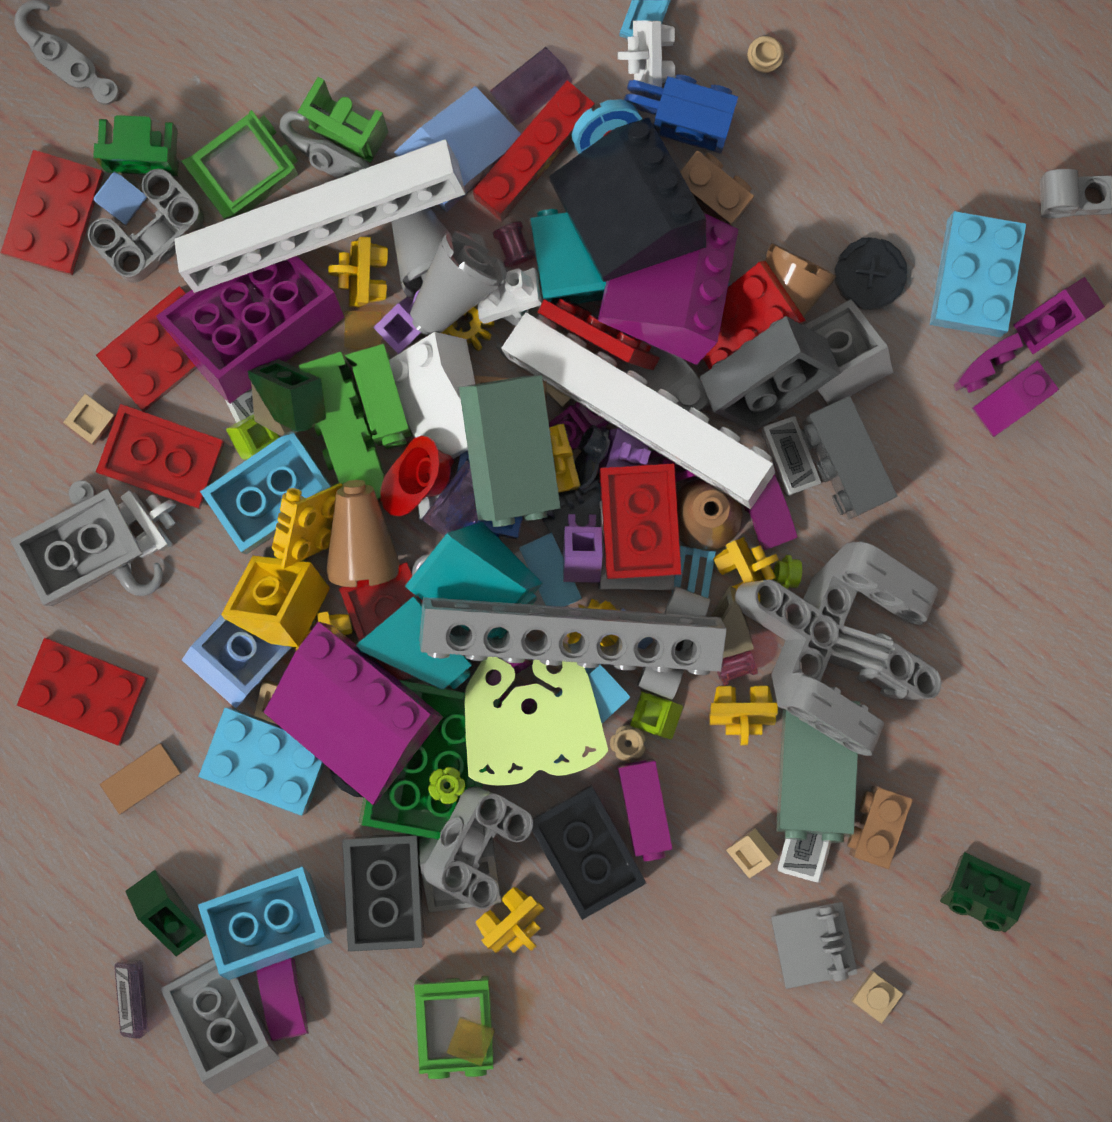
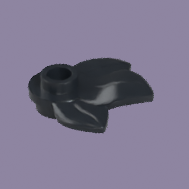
M591 425L579 442L578 449L582 452L578 455L574 464L578 478L581 479L579 487L581 490L587 489L593 483L598 473L599 463L604 460L608 452L611 439L608 438L609 429L604 426L599 428L596 425Z

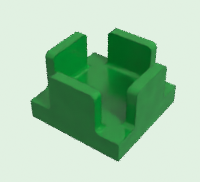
M116 115L114 117V128L107 119H99L98 143H94L93 158L106 173L116 171L121 174L146 175V173L153 169H162L171 174V176H178L179 161L176 158L178 129L173 122H165L164 147H162V134L160 131H152V120L150 117Z

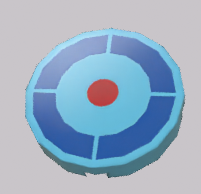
M622 99L607 100L600 103V108L594 111L590 108L584 112L575 123L572 132V141L578 154L613 129L642 120L635 106Z

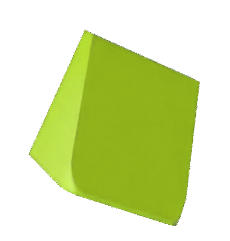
M254 414L226 428V432L243 460L249 459L280 438L277 433L255 422Z
M641 691L630 726L671 740L683 706Z

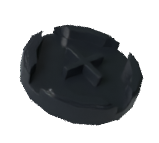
M872 237L861 238L849 244L840 254L834 269L836 275L835 284L841 296L846 301L852 299L855 305L863 310H877L892 304L903 292L907 280V263L901 251L887 240Z

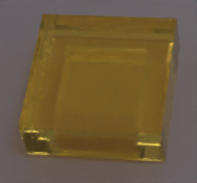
M345 311V349H367L381 345L382 336L373 327L382 319V312Z
M460 1016L447 1053L482 1066L495 1029Z

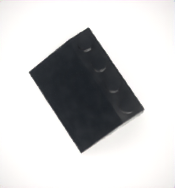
M649 117L613 129L549 175L556 194L603 282L706 248V217Z

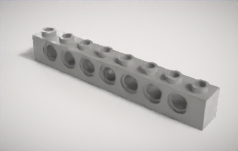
M423 597L419 642L421 652H425L428 656L434 658H448L450 654L465 655L467 659L483 661L487 657H502L504 661L510 663H522L525 659L540 660L541 663L551 666L561 665L562 661L577 662L579 666L585 668L599 667V664H610L621 670H635L636 666L651 667L652 670L661 673H670L673 669H688V672L692 674L708 675L710 671L721 672L726 627L720 617ZM456 625H466L470 628L467 634L461 637L450 634L451 629ZM502 627L507 630L506 634L500 639L488 637V633L493 628ZM532 630L544 632L543 637L538 641L531 642L525 639L526 635ZM571 632L581 634L579 641L574 644L563 642L564 637ZM607 635L618 636L617 642L612 646L606 647L600 644L601 640ZM643 638H655V642L650 648H638V644ZM687 639L692 641L691 646L687 650H675V646L681 640Z

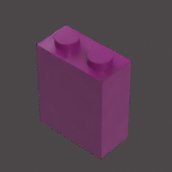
M648 759L617 765L635 856L642 855L644 861L665 858V851L672 850V844L656 761Z

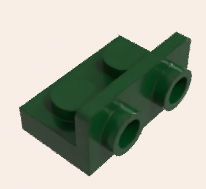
M964 852L958 860L950 885L942 894L940 902L948 905L949 909L956 914L969 915L981 921L990 930L1007 932L1019 920L1031 883Z

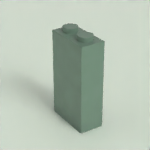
M542 375L521 376L459 387L478 520L492 521L493 527L515 524L514 517L525 515V520L542 519L547 517V511L559 509L560 501Z
M852 701L855 704L860 705V701ZM783 709L776 832H785V839L807 840V834L822 835L823 842L843 843L844 837H850L854 834L858 753L847 749L817 729L799 720L798 717L792 715L786 709Z

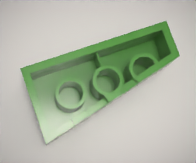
M337 352L299 365L301 370L321 378L326 419L316 423L314 428L317 436L323 435L327 448L323 449L322 452L328 470H335L338 481L341 484L350 480L365 481L366 485L374 488L378 502H380L381 486L385 474L347 359L342 352Z

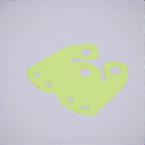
M487 657L486 660H483L470 679L465 693L468 777L487 785H514L525 782L538 770H543L555 776L568 775L584 770L601 760L608 752V747L590 679L584 667L579 666L577 662L562 661L561 671L557 674H551L547 671L545 664L541 663L540 660H534L532 665L534 675L555 688L560 687L563 692L562 695L556 697L552 691L537 683L515 687L510 692L500 708H495L494 700L499 699L515 680V671L509 663L498 657ZM490 670H498L502 676L500 683L495 686L489 685L485 679L487 672ZM528 698H532L537 702V710L531 715L525 714L521 709L522 702ZM586 746L596 749L595 752H589L586 757H582ZM561 754H563V756L569 760L568 763L564 761L554 763V761L558 759ZM512 763H515L517 766L523 767L522 770L515 769L512 773H508V771L512 767ZM488 764L495 773L490 774L488 771L481 773L480 770Z

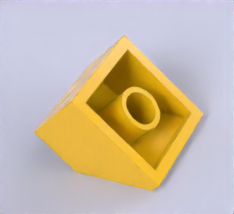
M252 555L221 614L222 617L270 644L299 648L330 587L311 562L299 561L283 569L281 568L283 559Z

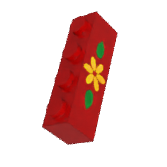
M567 80L473 190L474 199L502 222L570 143L575 123L590 108L594 111L595 103Z

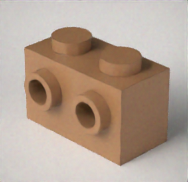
M697 150L681 169L680 173L705 214L734 226L752 203L754 195L750 193L752 188L739 176L735 175L731 178L721 170L724 166L715 156L710 153L703 155Z
M872 786L870 792L866 791L859 807V812L863 813L859 826H854V834L849 837L847 847L851 848L849 855L889 870L913 799L876 786Z

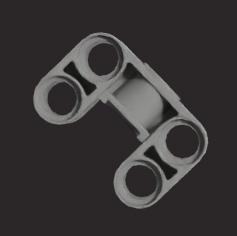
M153 169L143 177L142 191L158 210L154 213L156 217L136 235L132 233L128 236L113 220L108 218L95 220L88 229V240L91 245L128 282L135 283L144 280L161 263L176 253L175 238L197 231L203 224L204 216L198 204L171 174L162 169ZM157 182H169V189L163 196L153 195L152 189ZM183 207H191L194 210L191 220L186 223L178 222L176 217L179 210ZM108 229L114 230L115 239L109 245H100V234ZM133 255L139 256L140 263L138 268L133 272L124 271L123 264L126 258Z
M1057 169L1045 172L1040 179L1041 217L1064 218L1069 216L1112 214V176L1078 177V170ZM1088 188L1098 190L1102 196L1101 203H1090L1085 197V190Z
M675 586L664 614L706 616L711 599ZM682 640L683 644L680 651L687 650L692 641ZM643 667L637 687L673 700L684 669H673L670 673H661L652 670L651 667Z
M473 786L464 790L449 821L443 827L436 846L425 863L424 877L426 881L475 908H489L497 900L499 887L492 877L477 870L480 866L478 861L491 837L494 838L495 835L516 843L527 839L533 829L531 814L504 797L483 788ZM484 802V807L480 811L481 805ZM512 817L511 823H510V825L508 826V822H509L510 818ZM450 868L449 874L445 878V874L447 870Z

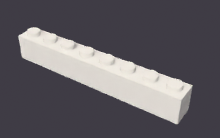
M445 139L175 238L179 273L195 293L465 195L458 160Z
M525 312L501 348L507 359L533 375H542V380L547 381L552 387L749 509L753 507L775 474L773 463L770 462L772 457L756 446H753L750 450L740 444V437L725 427H721L718 430L709 425V418L692 407L687 411L678 406V399L663 389H659L656 392L647 387V380L638 373L629 370L626 374L616 368L617 362L601 351L597 355L585 349L587 344L572 333H568L567 336L562 335L555 330L557 326L545 316L538 314L535 318Z

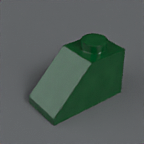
M279 359L248 370L250 381L275 422L290 428L292 431L301 432L311 429L313 424L326 419L321 378Z
M156 870L125 891L137 919L176 957L206 936L204 930L175 889Z

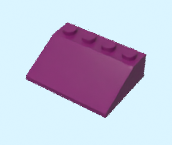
M704 214L706 217V248L606 281L598 321L697 365L718 342L739 230L707 214Z
M298 256L195 293L193 290H190L156 317L206 380L231 404L252 388L248 377V370L277 359L284 362L288 361L342 320L344 315L335 292Z
M318 622L296 650L264 710V713L372 805H376L443 718L441 714L377 661L360 651L356 644L337 628L322 622Z

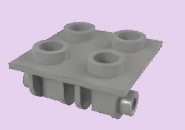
M843 902L771 916L786 989L832 979L834 981H842L848 979V976L858 974Z

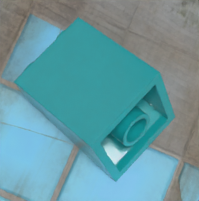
M547 209L537 212V217L530 218L537 269L540 276L539 282L542 299L557 303L559 298L571 304L602 301L606 282L602 281L568 214H558V209Z
M483 522L448 532L405 587L422 600L423 597L533 605L537 600L535 593L543 583ZM460 625L461 627L469 631L470 628L468 626ZM502 627L493 628L488 633V637L494 638L498 636L502 638L507 630Z
M416 595L356 644L360 651L442 690L448 685L454 690L471 674L468 668L472 666V662L465 655L450 654L448 658H434L428 656L425 652H421L419 637L422 602Z

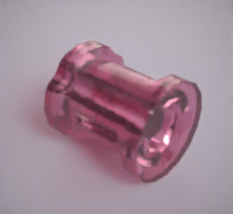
M521 221L502 226L493 232L494 239L499 241L505 256L503 264L507 268L520 265L535 257L534 251L528 248L522 233L523 225Z
M751 651L723 658L721 672L717 671L723 686L729 685L730 680L749 673L751 675L758 674Z

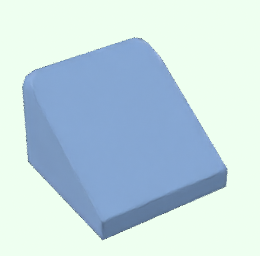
M114 171L93 200L116 219L127 225L147 197Z

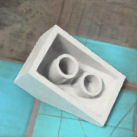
M433 332L390 359L389 362L407 424L415 438L419 436L430 437L436 443L439 450L454 459L468 451L459 387L475 384L467 340Z

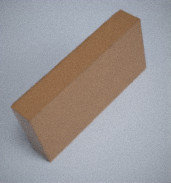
M160 743L99 785L120 815L182 774L164 745Z

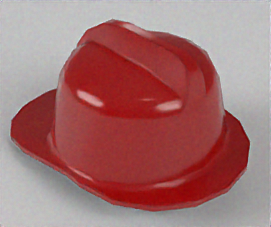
M419 436L414 438L390 467L383 479L381 486L383 508L390 515L400 517L409 514L424 498L441 494L449 483L450 468L454 463V459L439 450L436 443L430 437Z

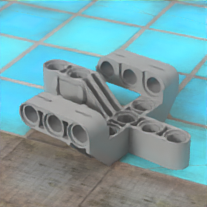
M864 542L846 543L812 578L804 599L773 580L741 584L736 590L735 602L740 606L742 613L786 640L771 674L778 707L786 709L789 713L798 717L799 720L817 729L847 749L861 755L871 756L884 727V722L868 712L869 708L864 704L857 705L841 695V690L837 687H828L820 682L828 662L859 672V681H871L881 688L880 694L885 697L922 700L933 699L939 694L942 685L940 674L935 668L921 660L922 657L910 653L893 642V638L885 634L877 633L874 636L844 626L858 591L906 622L923 625L928 619L939 591L938 588L879 548Z

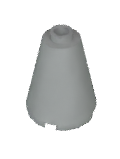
M431 207L391 221L401 287L405 295L414 298L416 292L421 288L443 236L449 232Z
M455 231L452 236H450V232L443 236L410 311L413 318L412 323L418 331L426 335H430L433 332H443L505 281L506 271L502 263L497 259L493 264L486 257L490 250L483 244L458 231Z

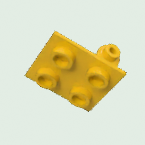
M339 483L307 498L301 496L302 492L296 488H289L287 493L282 495L281 513L278 514L277 519L279 522L276 524L272 543L274 556L283 559L281 568H287L329 548L336 492L343 487V484Z

